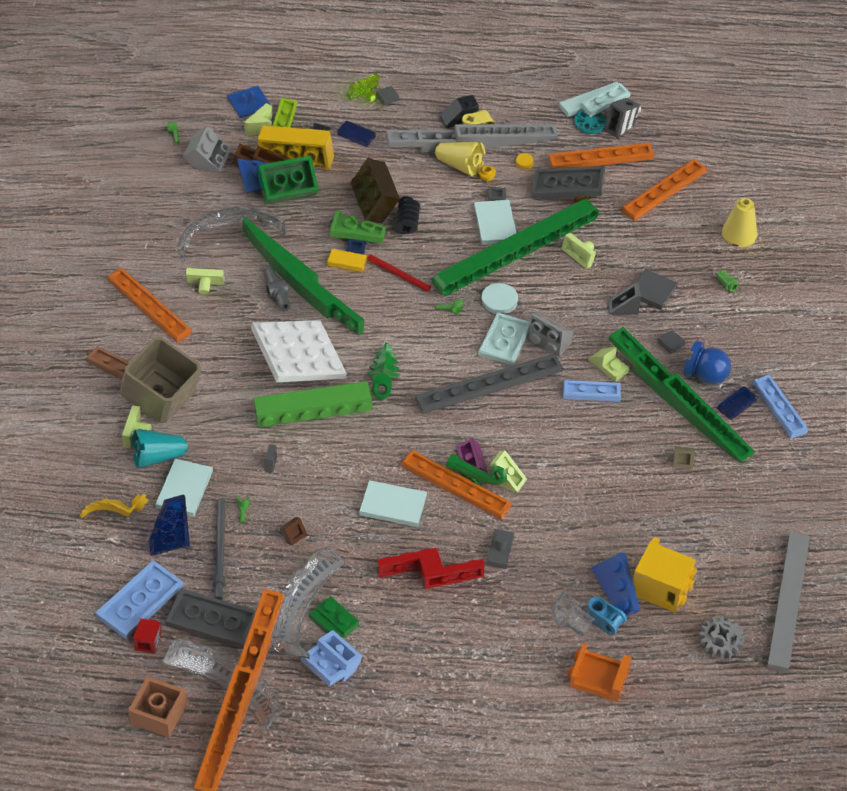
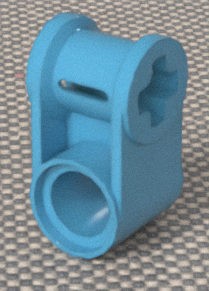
M601 597L590 599L586 611L587 620L607 634L615 635L620 624L625 623L627 620L625 613Z

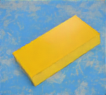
M332 249L327 266L363 273L367 255Z

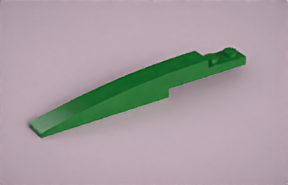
M246 217L242 218L244 234L264 259L301 297L327 319L333 315L335 319L344 323L349 330L354 331L357 335L364 332V319L318 283V274Z
M624 327L609 335L608 340L633 364L632 370L712 442L740 463L755 453L677 373L672 375Z

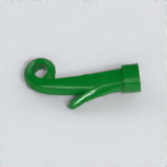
M451 454L446 463V468L463 474L480 486L482 484L479 481L492 485H501L507 479V472L501 466H494L491 474L463 461L461 457L455 454Z

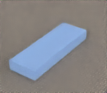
M564 380L563 399L620 402L621 383Z

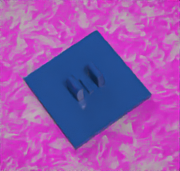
M259 86L227 95L240 118L253 115L266 103L270 105Z

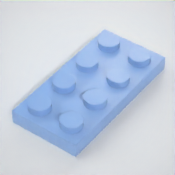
M153 560L96 611V617L127 640L136 631L140 618L149 619L184 587V583Z

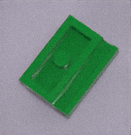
M332 596L318 605L313 612H309V618L326 634L334 630L342 638L359 626V621Z

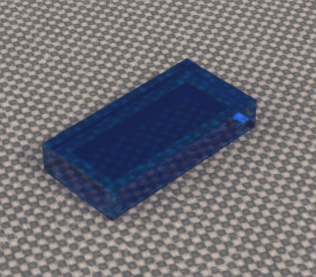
M346 120L337 130V135L368 147L376 137V132Z
M743 386L721 402L717 410L730 420H733L754 404L758 397Z

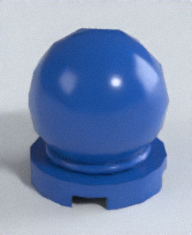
M697 340L694 342L690 350L693 351L691 360H686L683 374L689 378L696 374L698 379L706 384L715 385L724 381L731 371V360L727 354L719 348L710 347L705 349L703 342Z

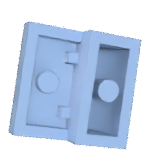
M332 630L318 639L315 647L302 654L300 661L330 687L339 680L344 682L357 669L362 655Z

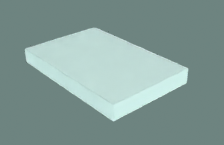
M509 200L474 202L482 245L496 244L516 234Z
M497 312L479 349L478 356L514 366L529 334L530 322Z
M175 459L156 502V509L194 517L212 475L213 467Z
M369 480L360 508V516L418 527L427 492Z

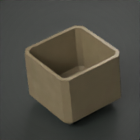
M154 337L125 367L120 388L121 396L133 405L140 406L143 412L159 423H167L195 392L201 372L200 363L164 338ZM158 388L162 390L163 393L159 394L153 389Z

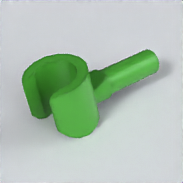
M168 122V132H173L175 143L179 144L177 123Z
M455 300L453 305H437V309L451 310L454 314H460L464 308L462 306L463 301Z
M239 495L237 497V506L240 509V523H245V512L249 508V496L247 495L245 501H241Z

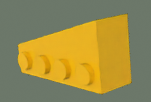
M263 125L257 139L258 146L289 159L311 156L313 166H323L324 170H330L334 159L331 133L327 130Z

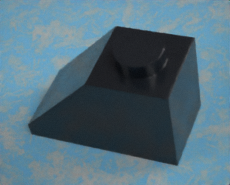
M473 95L460 97L440 114V118L446 128L464 124L462 121L463 116L479 112V105Z

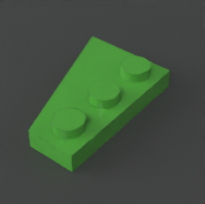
M339 210L335 212L330 229L331 237L373 243H383L386 234V227L370 221L362 222L356 220V216L353 215L349 217L342 215V211Z

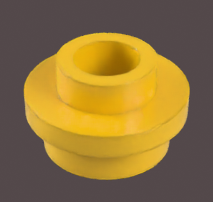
M485 165L479 168L478 174L481 180L491 181L496 175V170L492 166Z

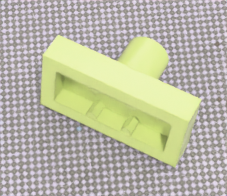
M572 233L566 234L561 249L586 269L590 268L596 254L593 251V243L591 241L583 243Z
M187 268L186 270L187 283L199 284L198 293L209 294L210 284L224 285V270Z
M132 405L122 433L123 447L125 448L132 447V434L134 430L144 429L151 431V424L140 422V406Z

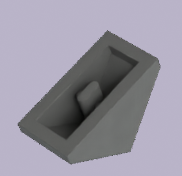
M635 282L608 300L610 314H639L641 293L638 282Z

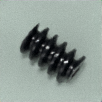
M403 196L398 201L395 230L399 234H411L418 229L420 203L412 197Z

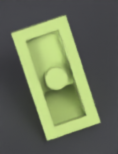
M266 103L244 122L245 135H259L263 125L272 126L271 105Z
M616 347L603 348L589 357V361L615 382L629 372V367L616 358Z
M505 450L499 451L490 463L492 468L494 466H501L506 470L507 479L500 486L514 493L518 492L527 480Z

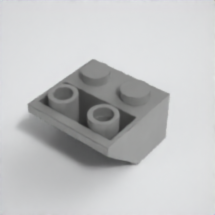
M206 126L193 134L183 158L195 169L220 173L232 148Z
M532 313L529 340L560 357L572 344L573 331L543 314Z

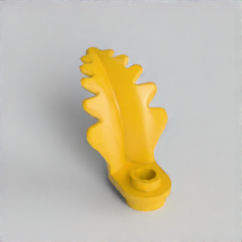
M138 494L131 502L133 506L129 507L117 499L109 500L105 498L102 501H95L85 506L80 517L83 518L95 510H110L129 517L135 510L140 512L149 500L146 498V494L142 496Z

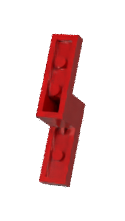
M426 548L422 551L407 552L402 555L378 559L377 572L379 578L419 570L424 588L429 589L484 577L485 564L483 559L443 567L437 548Z

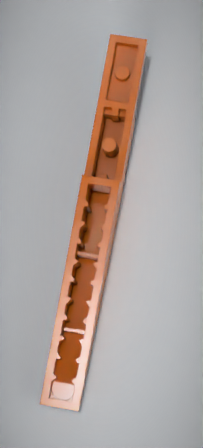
M263 589L238 665H235L194 785L196 790L217 791L273 639L272 633L285 597L283 593Z

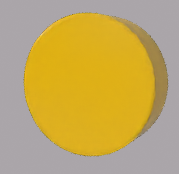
M528 153L519 154L516 158L517 167L523 170L532 168V155Z

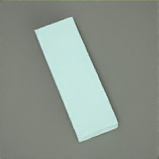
M618 83L581 102L580 108L592 117L609 108L612 102L629 98L630 92L621 83Z

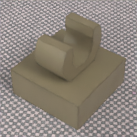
M675 446L673 467L693 469L695 448Z

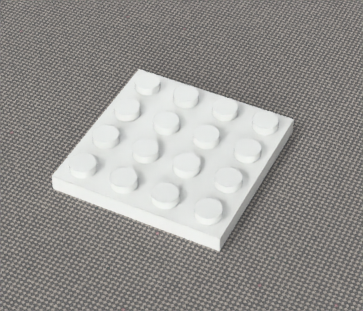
M320 320L257 322L252 324L251 330L276 382L345 379L347 373Z

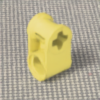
M486 110L465 114L462 118L464 125L495 124Z

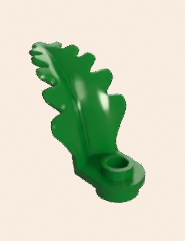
M388 342L379 348L381 352L376 353V356L379 358H374L373 362L377 364L369 366L374 371L367 372L368 375L373 376L372 392L379 399H384L390 395L392 378L400 376L399 373H395L400 368L393 366L398 361L392 359L396 354L391 353L393 348L389 346ZM379 386L385 387L384 393L378 391Z

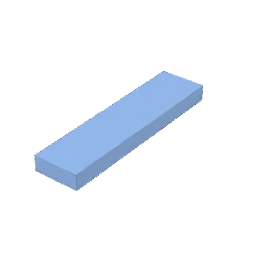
M770 374L753 380L752 385L790 439L808 432L807 426Z

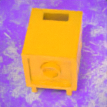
M654 537L649 542L634 572L633 584L636 596L676 613L679 606H684L687 599V591L690 592L695 582L693 579L697 572V568H694L696 559L659 545L660 539Z

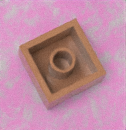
M147 676L128 710L130 724L170 738L188 704L186 690Z

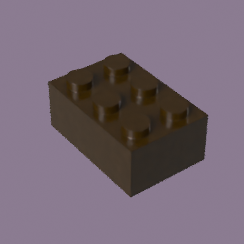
M367 158L350 184L364 220L383 224L400 200V197L386 163Z

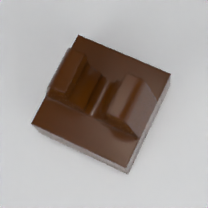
M299 517L293 518L280 528L283 537L289 545H294L307 535Z

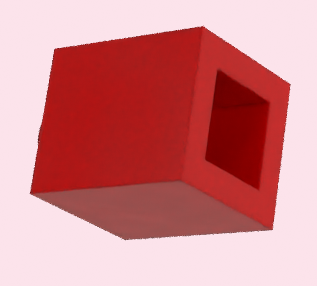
M140 618L133 638L135 651L156 653L162 635L161 622L154 619Z

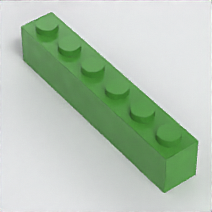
M368 381L254 397V411L258 427H268L277 424L372 411V396Z

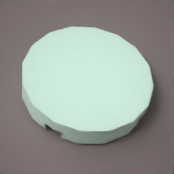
M491 284L482 292V305L493 314H497V312L507 314L517 306L518 294L513 287L507 284Z

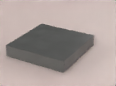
M647 269L642 272L636 281L640 287L641 302L662 310L678 285V282Z

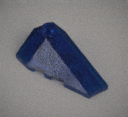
M184 494L164 499L148 541L150 556L190 546L186 498Z

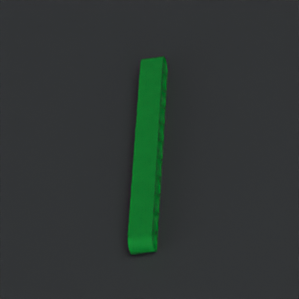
M583 199L437 273L432 279V284L442 295H450L594 221L599 215V210L588 199Z

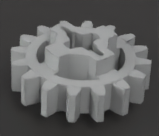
M721 616L720 620L713 617L712 622L706 620L705 626H701L698 640H701L700 647H705V653L712 652V658L719 655L720 660L723 659V656L731 659L732 654L737 656L739 650L743 648L745 640L743 629H738V623L732 624L731 618L728 621H724L723 616Z

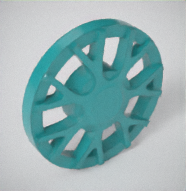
M581 110L576 114L574 123L577 129L583 133L597 134L604 130L606 118L601 112L590 117L584 110Z

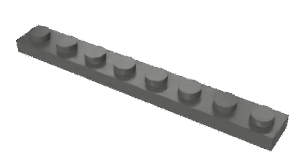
M554 353L415 395V401L422 414L562 372L563 366Z

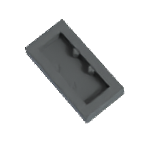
M494 529L486 563L487 566L507 568L514 532Z

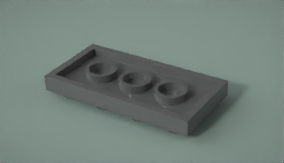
M605 166L535 169L531 192L532 198L602 196Z
M181 588L165 622L166 626L243 649L256 610Z

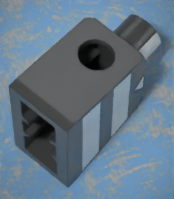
M629 98L612 102L604 130L616 138L620 137L635 125L637 115L641 112V106Z

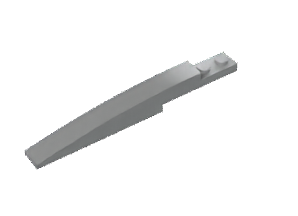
M555 124L455 125L454 130H386L388 147H420L421 152H435V148L440 143L480 142L484 145V148H494L558 139V133Z

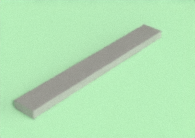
M790 532L767 664V668L788 672L810 540V536Z

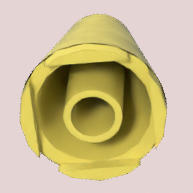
M480 142L440 143L435 148V155L443 163L469 176H477L479 168L484 164L482 155H485V148Z
M741 198L736 202L722 227V237L730 245L737 244L738 247H748L755 242L758 234L755 206L752 200Z

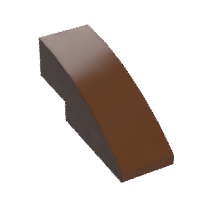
M239 143L231 164L238 166L237 159L256 160L265 163L290 159L260 146H257L255 150Z

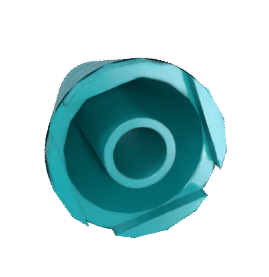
M136 429L132 434V447L135 450L132 456L136 468L147 467L183 456L188 450L187 440H184L183 436L144 429Z

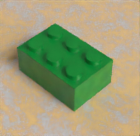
M311 156L259 165L257 169L265 205L313 196L319 191Z

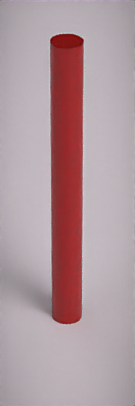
M372 254L368 256L367 260L426 292L430 291L431 286Z

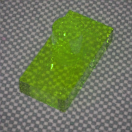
M375 73L350 85L346 95L351 101L364 95L368 102L373 101L377 97L373 89L378 87L379 75Z

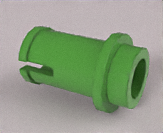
M724 270L717 273L716 280L722 283L727 291L733 292L738 288L737 280L735 278L732 279Z

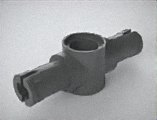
M273 267L265 268L264 275L267 279L266 290L269 299L277 301L281 311H288L291 306L287 298L288 287L285 279L277 277Z

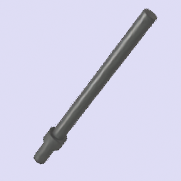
M224 498L218 499L215 576L213 577V587H215L214 598L219 600L223 599V588L225 587L223 573L226 500Z

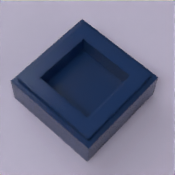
M348 239L346 251L364 255L366 241Z

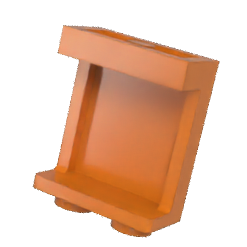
M583 643L581 650L577 649L575 652V666L571 665L568 671L567 678H570L569 687L618 702L630 669L632 657L623 655L622 661L588 651L587 644Z

